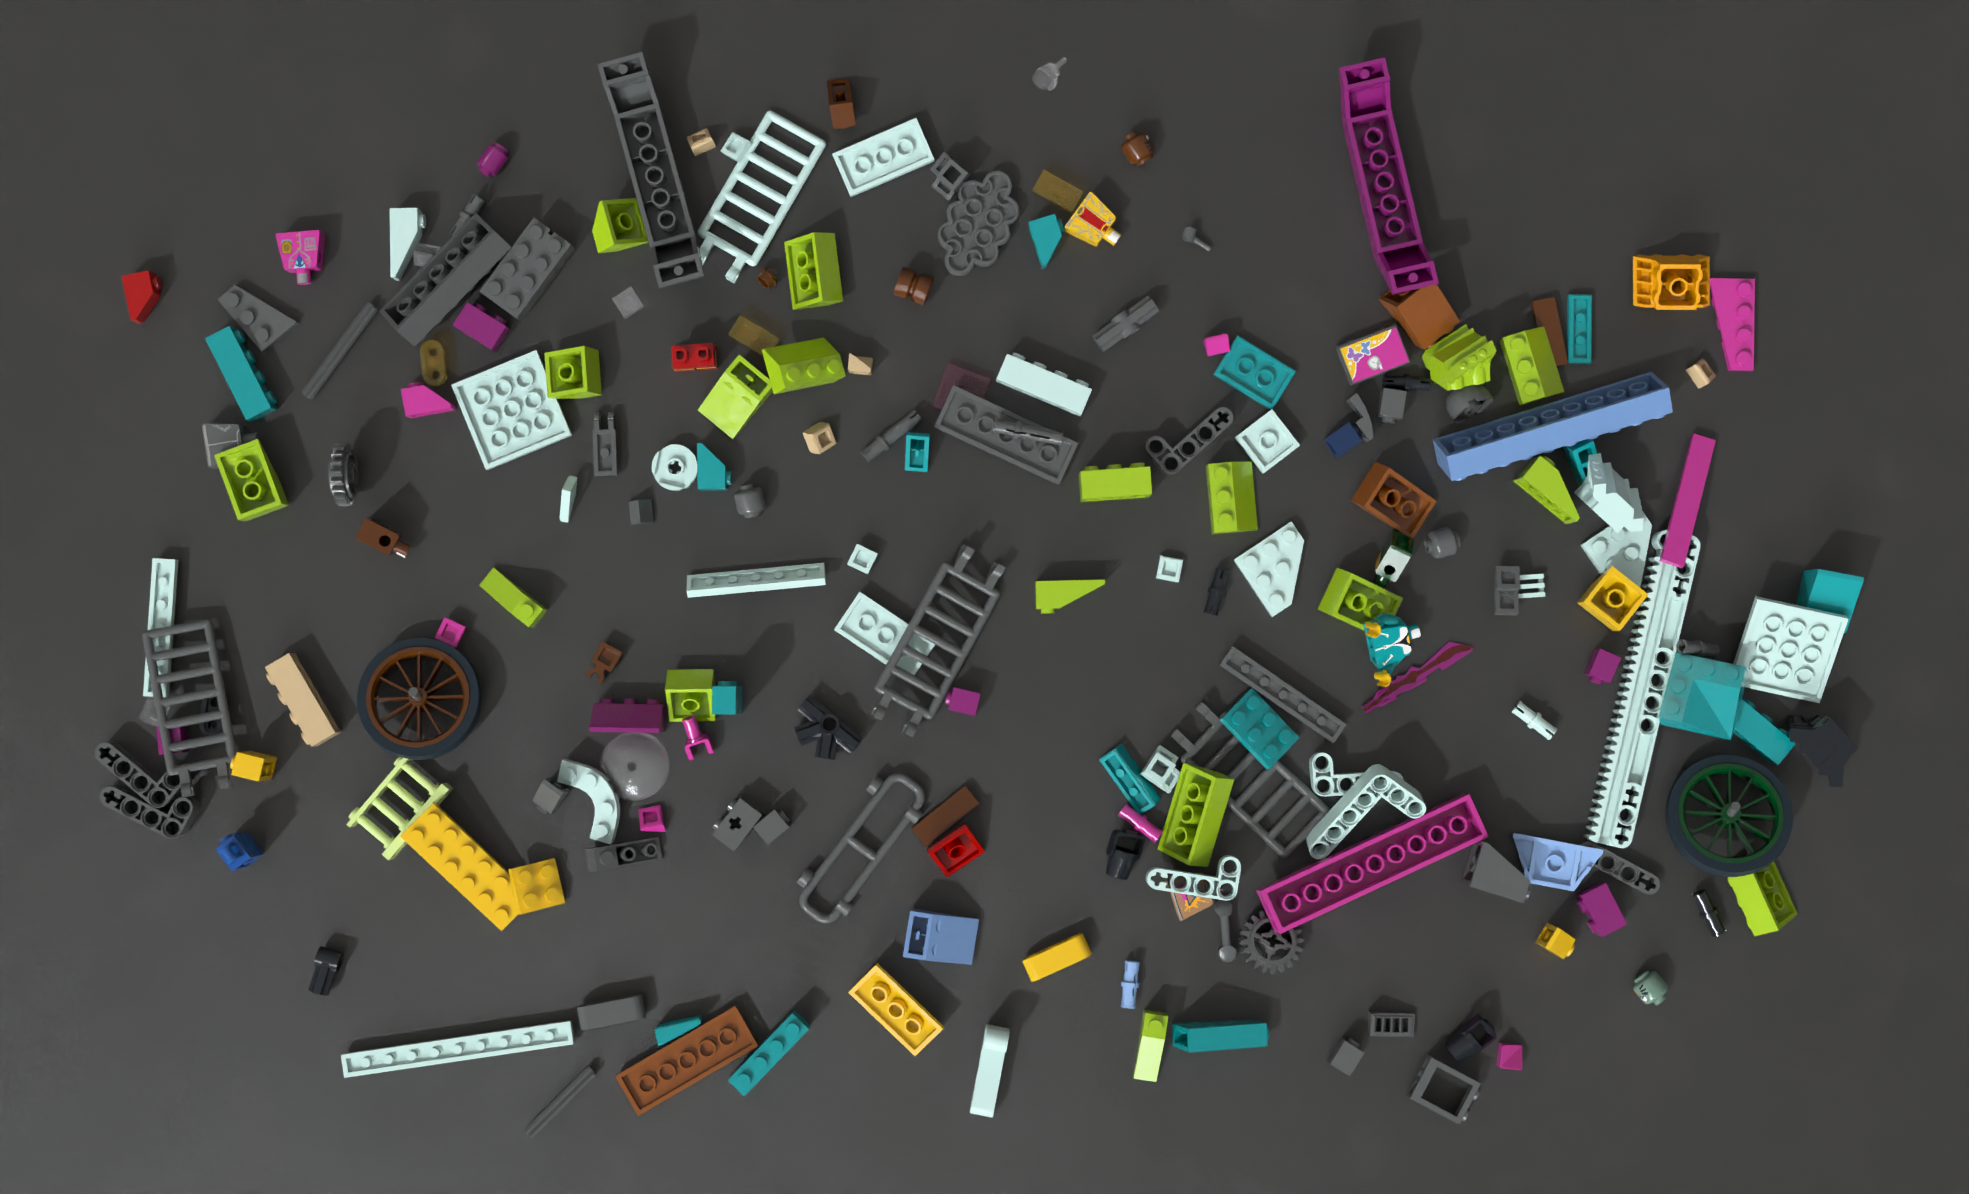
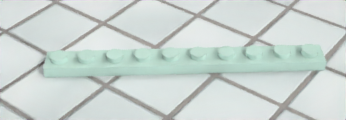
M572 1020L343 1053L341 1054L344 1078L572 1045L575 1043Z

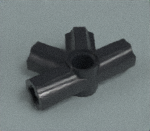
M809 695L798 708V711L810 721L794 727L801 746L817 740L815 757L835 760L837 744L851 754L864 739L812 695ZM828 718H833L836 721V727L832 731L825 728V721Z

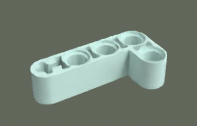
M1316 752L1309 759L1311 789L1319 796L1344 795L1348 790L1344 791L1341 789V780L1349 778L1351 788L1365 773L1334 774L1333 761L1327 753ZM1320 756L1326 759V766L1322 769H1318L1315 764L1316 759ZM1391 771L1403 780V777L1400 773L1396 771ZM1377 777V778L1375 779V781H1378V780L1382 779L1383 777H1380V778ZM1322 779H1325L1328 783V788L1324 792H1320L1317 789V783Z
M1225 855L1218 862L1216 876L1153 867L1146 873V882L1156 890L1227 901L1233 899L1237 894L1241 864L1234 856ZM1227 860H1233L1235 863V868L1232 872L1224 871L1223 865ZM1156 872H1159L1161 877L1168 878L1167 874L1170 873L1168 879L1169 887H1166V881L1160 880L1155 884L1151 876H1155ZM1177 876H1184L1186 879V883L1182 888L1174 886V879ZM1202 879L1207 880L1209 883L1208 889L1204 892H1200L1197 889V883ZM1224 883H1229L1232 887L1228 895L1220 893V887Z
M986 1024L970 1107L971 1114L993 1117L1004 1056L1009 1040V1028Z

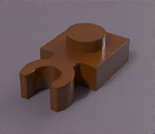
M602 641L591 660L597 665L588 671L586 677L591 678L593 673L597 672L600 675L597 684H602L605 680V671L607 670L612 673L624 652Z

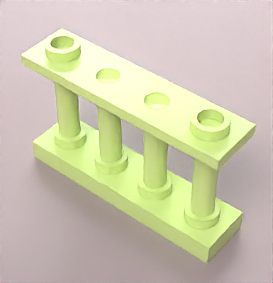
M402 757L396 759L394 762L395 768L362 807H356L348 816L351 820L346 824L348 827H354L359 823L381 841L386 849L381 855L388 861L394 859L407 844L400 835L433 802L439 806L454 789L447 782L435 785L410 763L412 759ZM403 770L429 791L431 797L426 803L418 801L395 781ZM388 787L415 809L413 812L416 814L411 820H405L380 799ZM373 805L399 826L401 832L396 838H390L365 816Z

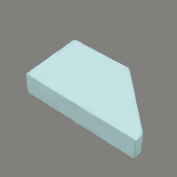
M571 475L567 478L561 495L560 521L566 523L570 519L577 489L578 477Z

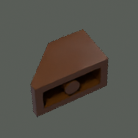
M849 78L827 81L833 129H846L850 126H856Z

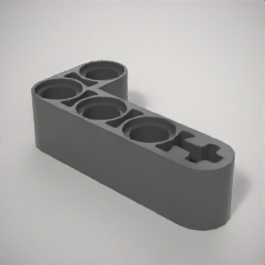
M1226 407L1216 409L1173 449L1162 437L1153 436L1145 444V453L1164 474L1174 475L1233 422V413ZM1217 414H1225L1227 416L1225 419L1227 423L1221 422L1216 427L1212 425L1219 418ZM1207 428L1211 432L1210 439H1202L1199 436V430ZM1153 441L1159 442L1162 448L1161 452L1153 453L1149 448L1150 443ZM1185 443L1191 444L1194 447L1193 454H1184L1182 445ZM1172 458L1176 461L1177 467L1175 470H1168L1165 467L1166 459Z
M105 742L96 747V759L155 808L170 806L181 795V783L176 785L173 782V776L166 772L159 778L117 742ZM125 762L130 764V771L128 773L123 770ZM143 776L148 780L146 788L142 787L140 783ZM160 791L164 792L166 796L163 803L158 799Z
M123 786L106 787L100 793V801L104 806L169 839L185 836L200 809L199 801L192 796L176 799L170 810L164 807L155 808L137 793ZM114 796H115V797L118 798V799H124V800L122 801V800H113V799H114ZM133 801H135L138 804V810L136 813L133 812L131 809V803ZM184 801L190 805L188 813L182 809ZM153 811L159 816L157 823H154L151 819ZM173 822L179 825V832L177 834L172 830Z

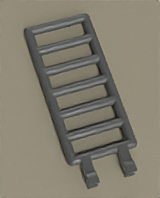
M204 619L144 631L142 638L167 773L170 776L179 774L182 797L195 796L190 772L217 767L220 789L233 788L228 764H231V760L237 754L212 620ZM200 629L205 631V643L158 652L154 650L153 638ZM209 652L211 665L159 675L157 661ZM213 674L214 688L163 697L161 688L163 683ZM217 696L219 710L167 720L165 706ZM221 719L223 733L171 743L169 729ZM221 742L226 744V756L175 765L173 754L175 751Z
M1200 702L1195 709L1212 725L1194 744L1176 728L1169 734L1186 750L1181 757L1182 763L1198 766L1192 758L1224 725L1220 719L1227 711L1217 717L1203 702ZM1233 735L1203 768L1213 770L1240 741ZM1249 752L1227 776L1235 781L1256 758ZM1280 760L1267 770L1265 768L1236 800L1229 795L1227 806L1283 859H1287L1303 843L1312 829L1330 811V808ZM1277 770L1286 780L1251 816L1242 806ZM1294 786L1303 796L1268 832L1258 822ZM1309 802L1312 803L1319 812L1284 848L1275 838Z

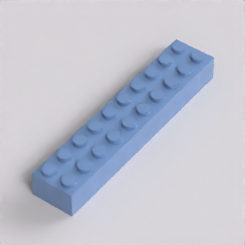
M1648 372L1433 439L1437 463L1451 481H1460L1476 473H1486L1492 468L1505 467L1518 460L1531 459L1537 454L1551 453L1563 446H1573L1582 440L1595 439L1599 435L1608 432H1618L1621 428L1627 426H1637L1650 419H1660L1666 414L1673 412L1670 390L1653 372Z

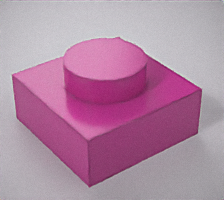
M444 617L435 638L457 648L467 627Z

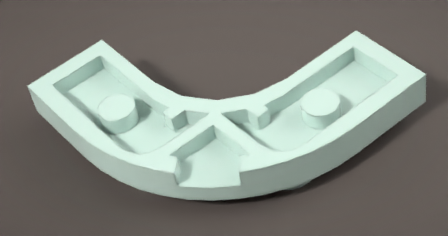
M566 758L563 759L557 782L579 788L591 797L595 806V817L590 838L607 844H613L620 819V802L617 793L615 794L608 782L610 780L594 767Z

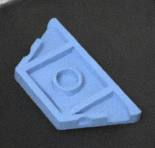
M1513 833L1525 877L1530 880V883L1575 891L1604 851L1603 849Z

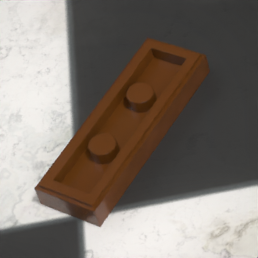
M1555 297L1532 301L1531 307L1536 328L1545 327L1556 366L1567 365L1568 359Z
M964 786L911 829L926 847L980 803L969 789Z

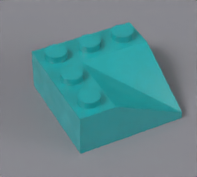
M1676 652L1658 716L1661 725L1731 740L1748 677L1747 668Z

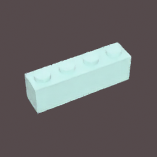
M1013 352L1012 355H1006L996 382L1081 417L1092 391L1091 388H1088V383L1076 379V382L1067 379V374L1057 370L1054 373L1047 371V366L1039 362L1028 363L1025 361V357Z

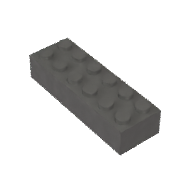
M475 213L379 312L399 334L415 347L435 325L442 321L443 317L452 308L457 306L465 294L471 291L475 284L490 272L491 268L507 254L511 246Z

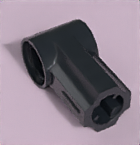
M323 946L318 949L314 960V966L316 967L308 989L309 991L318 995L328 996L330 994L335 974L342 965L344 953Z

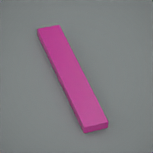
M1697 434L1691 436L1660 562L1683 568L1685 565L1716 440Z

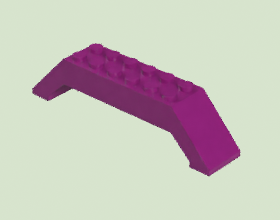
M1384 57L1340 67L1342 126L1373 257L1392 295L1437 285L1439 282L1434 261L1431 260L1423 244L1393 119L1390 98V76L1386 59Z

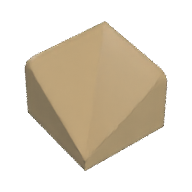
M849 353V373L872 375L873 358L854 356Z
M818 422L802 432L811 453L821 454L837 444L829 423Z

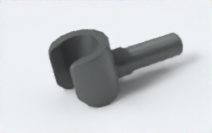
M1192 227L1184 228L1182 235L1184 241L1198 244L1208 252L1212 248L1210 245L1195 237L1197 229Z

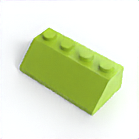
M1183 763L1157 850L1189 866L1208 867L1234 779L1217 771Z

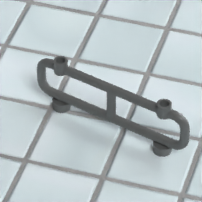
M893 773L885 780L876 775L866 788V791L873 796L817 871L814 873L809 868H806L796 883L803 887L799 895L800 906L816 921L829 924L837 920L841 914L846 916L854 906L850 903L909 823L912 821L915 824L922 816L923 812L920 809L925 802L924 789L908 775ZM895 782H901L915 792L916 799L878 851L875 852L854 835ZM850 844L869 858L870 861L837 903L830 914H823L809 903L808 897L845 847Z

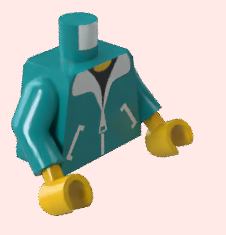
M1379 613L1373 620L1363 622L1370 660L1380 669V672L1374 673V678L1379 680L1378 686L1387 687L1391 683L1390 675L1394 668L1412 651L1410 640L1420 637L1421 633L1417 624L1406 626L1400 617Z

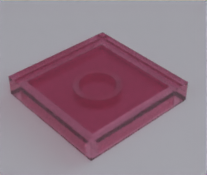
M948 363L932 407L942 410L953 385L984 399L991 379Z

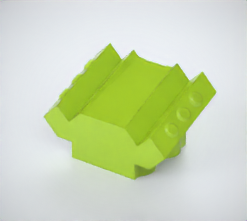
M1467 324L1425 350L1422 359L1426 368L1430 370L1431 380L1447 391L1457 390L1490 381V361L1496 353V348L1492 340L1488 342L1485 335H1478L1473 328L1469 330Z

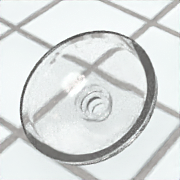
M627 732L615 737L605 747L600 760V772L610 780L608 782L618 797L631 801L643 800L657 793L666 782L669 774V758L663 745L653 736L647 733ZM631 762L636 764L635 771L629 770L628 766Z

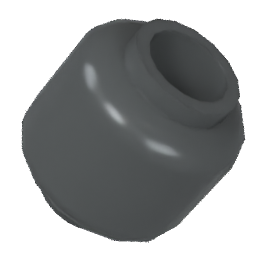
M753 483L740 485V490L734 493L737 512L744 515V518L759 516L766 508L763 489L761 487H754Z
M1448 526L1429 531L1427 540H1424L1425 550L1436 559L1455 555L1457 548H1460V538L1457 531L1452 530Z

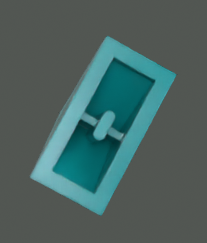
M907 432L905 470L928 472L930 434Z

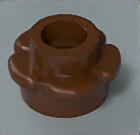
M761 268L760 273L756 275L759 283L766 289L776 286V274L770 268L766 270Z

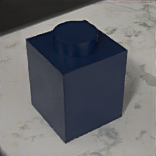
M1348 422L1323 441L1337 459L1362 441L1360 439L1362 435L1354 424L1351 426Z

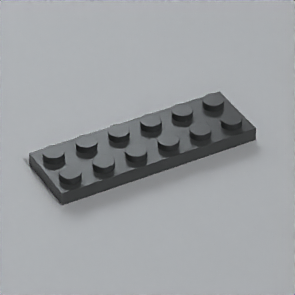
M952 386L934 428L1057 485L1060 484L1078 445L1077 442L1063 436L1061 446L1021 437L1014 439L1011 435L993 433L995 418L1011 422L1018 420L1021 421V424L1045 427L957 386Z

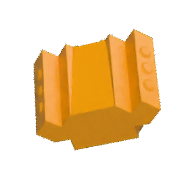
M1639 254L1633 256V305L1655 308L1656 310H1696L1697 308L1710 306V256L1699 254L1694 256L1684 254H1654L1651 256Z

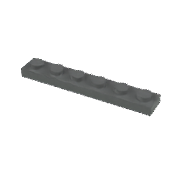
M1231 646L1219 666L1331 743L1337 740L1347 725L1233 646Z

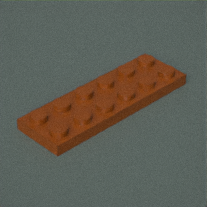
M737 1005L616 1074L615 1077L636 1114L640 1116L758 1047L759 1043Z

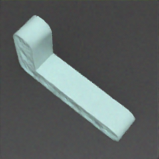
M1380 764L1372 765L1309 833L1306 843L1310 855L1315 859L1327 857L1381 797L1411 818L1421 817L1426 812V806L1420 792ZM1377 777H1383L1381 780L1375 781ZM1400 789L1399 792L1392 793L1394 790ZM1367 793L1365 797H1359L1361 794ZM1417 802V804L1409 806L1411 803ZM1352 810V812L1344 814V812ZM1331 827H1337L1335 830H1329ZM1322 843L1320 846H1314L1315 844Z

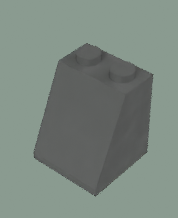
M1478 841L1472 845L1461 883L1524 903L1531 893L1530 880L1490 844Z

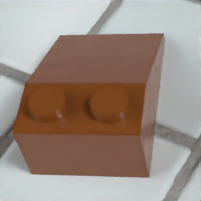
M1378 462L1373 464L1351 499L1353 503L1393 529L1414 538L1437 502L1394 470Z

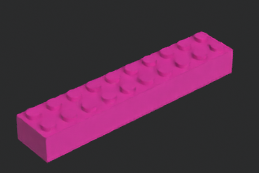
M1461 794L1427 810L1419 818H1409L1257 889L1256 892L1275 933L1282 934L1489 836L1470 794Z

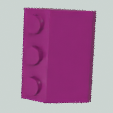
M600 699V703H593L589 732H665L666 704H660V700L646 699V704H637V699H623V703H614V699Z

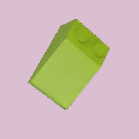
M259 439L214 455L238 520L249 521L289 506L281 482Z
M1546 456L1530 459L1513 481L1565 524L1577 522L1580 517L1559 471L1554 467L1555 463Z
M1336 568L1318 610L1364 631L1363 622L1373 620L1379 613L1396 615L1403 598L1357 575Z

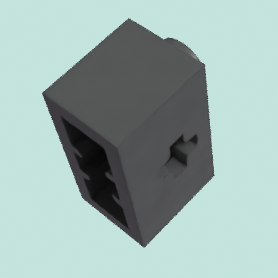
M743 797L739 800L734 798L726 809L729 811L724 819L720 817L712 827L715 830L712 836L734 852L764 814ZM739 817L741 819L739 823L742 826L733 828V821L731 819Z

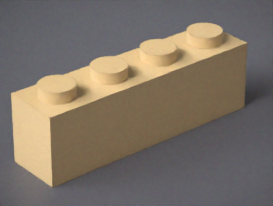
M288 653L265 667L268 672L266 673L267 679L272 685L277 687L280 701L284 705L287 704L291 711L289 716L293 723L301 728V737L307 745L310 744L311 747L319 746L341 733L295 653Z

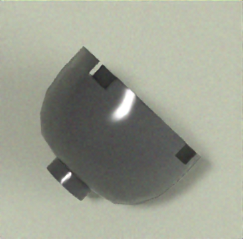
M1484 384L1470 385L1462 389L1451 390L1446 399V408L1454 423H1461L1470 419L1467 415L1475 412L1478 415L1483 412L1494 400Z

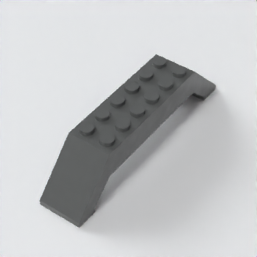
M639 52L599 63L597 65L614 114L649 241L653 268L659 289L704 277L698 238L663 111L644 54Z

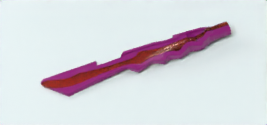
M1454 642L1446 643L1421 668L1411 666L1405 675L1396 676L1389 686L1376 691L1373 699L1361 706L1363 711L1367 714L1377 707H1382L1398 699V694L1422 684L1427 680L1428 674L1439 667L1443 671L1472 652L1473 648Z

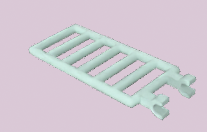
M771 110L766 112L750 140L752 143L751 147L740 163L737 162L697 231L698 236L705 239L700 247L702 265H704L714 245L736 257L733 265L725 275L726 279L734 284L745 263L750 266L758 264L826 147V142L823 139ZM773 121L815 145L811 155L807 157L766 134L765 132ZM760 141L803 164L804 167L798 177L754 153ZM750 160L792 184L793 186L785 197L743 173L748 161ZM737 180L781 204L776 215L773 216L732 193L731 191ZM728 200L769 223L770 225L765 234L762 236L720 212L725 201ZM714 220L723 223L758 243L752 256L709 232L708 230Z

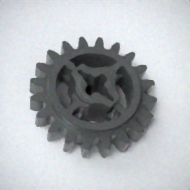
M349 442L335 443L329 458V485L334 500H336V504H339V506L353 505L359 486L357 458Z
M1263 911L1258 912V918L1252 915L1250 917L1252 924L1248 922L1243 924L1248 931L1240 932V935L1244 936L1245 940L1240 941L1239 944L1246 946L1241 951V954H1249L1245 961L1254 960L1253 969L1261 965V973H1265L1268 967L1271 974H1275L1276 967L1280 972H1284V964L1288 968L1293 967L1291 960H1299L1295 952L1303 951L1301 947L1297 946V944L1304 942V939L1297 938V935L1302 930H1294L1292 928L1286 931L1288 942L1281 934L1275 933L1272 925L1266 933L1260 934L1256 932L1262 924L1270 923V920ZM1273 937L1272 941L1276 942V944L1270 947V942L1266 939ZM1254 941L1261 946L1263 957L1256 950ZM1275 951H1286L1285 955L1279 960H1271Z

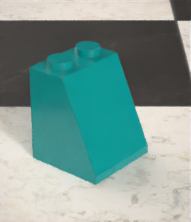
M1822 569L1804 570L1802 572L1797 605L1847 616L1848 622L1844 631L1846 633L1864 577Z

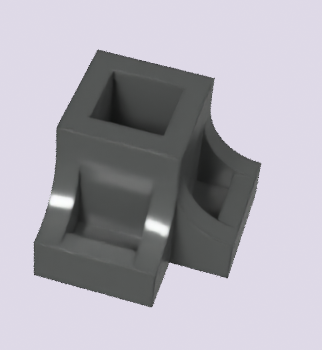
M946 152L940 156L930 169L937 177L932 187L948 201L954 197L961 185L971 176L970 172Z

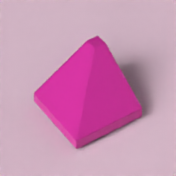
M661 804L638 809L641 831H666Z

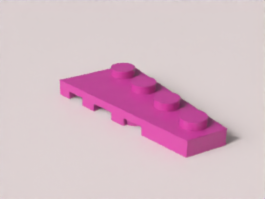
M1710 278L1711 301L1716 311V322L1718 330L1721 332V343L1728 371H1753L1755 279Z

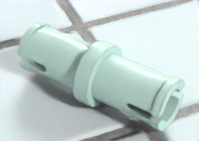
M1521 700L1516 704L1518 708L1514 707L1511 712L1526 722L1528 728H1534L1547 740L1553 737L1551 733H1556V727L1543 719L1541 713H1535L1522 703Z

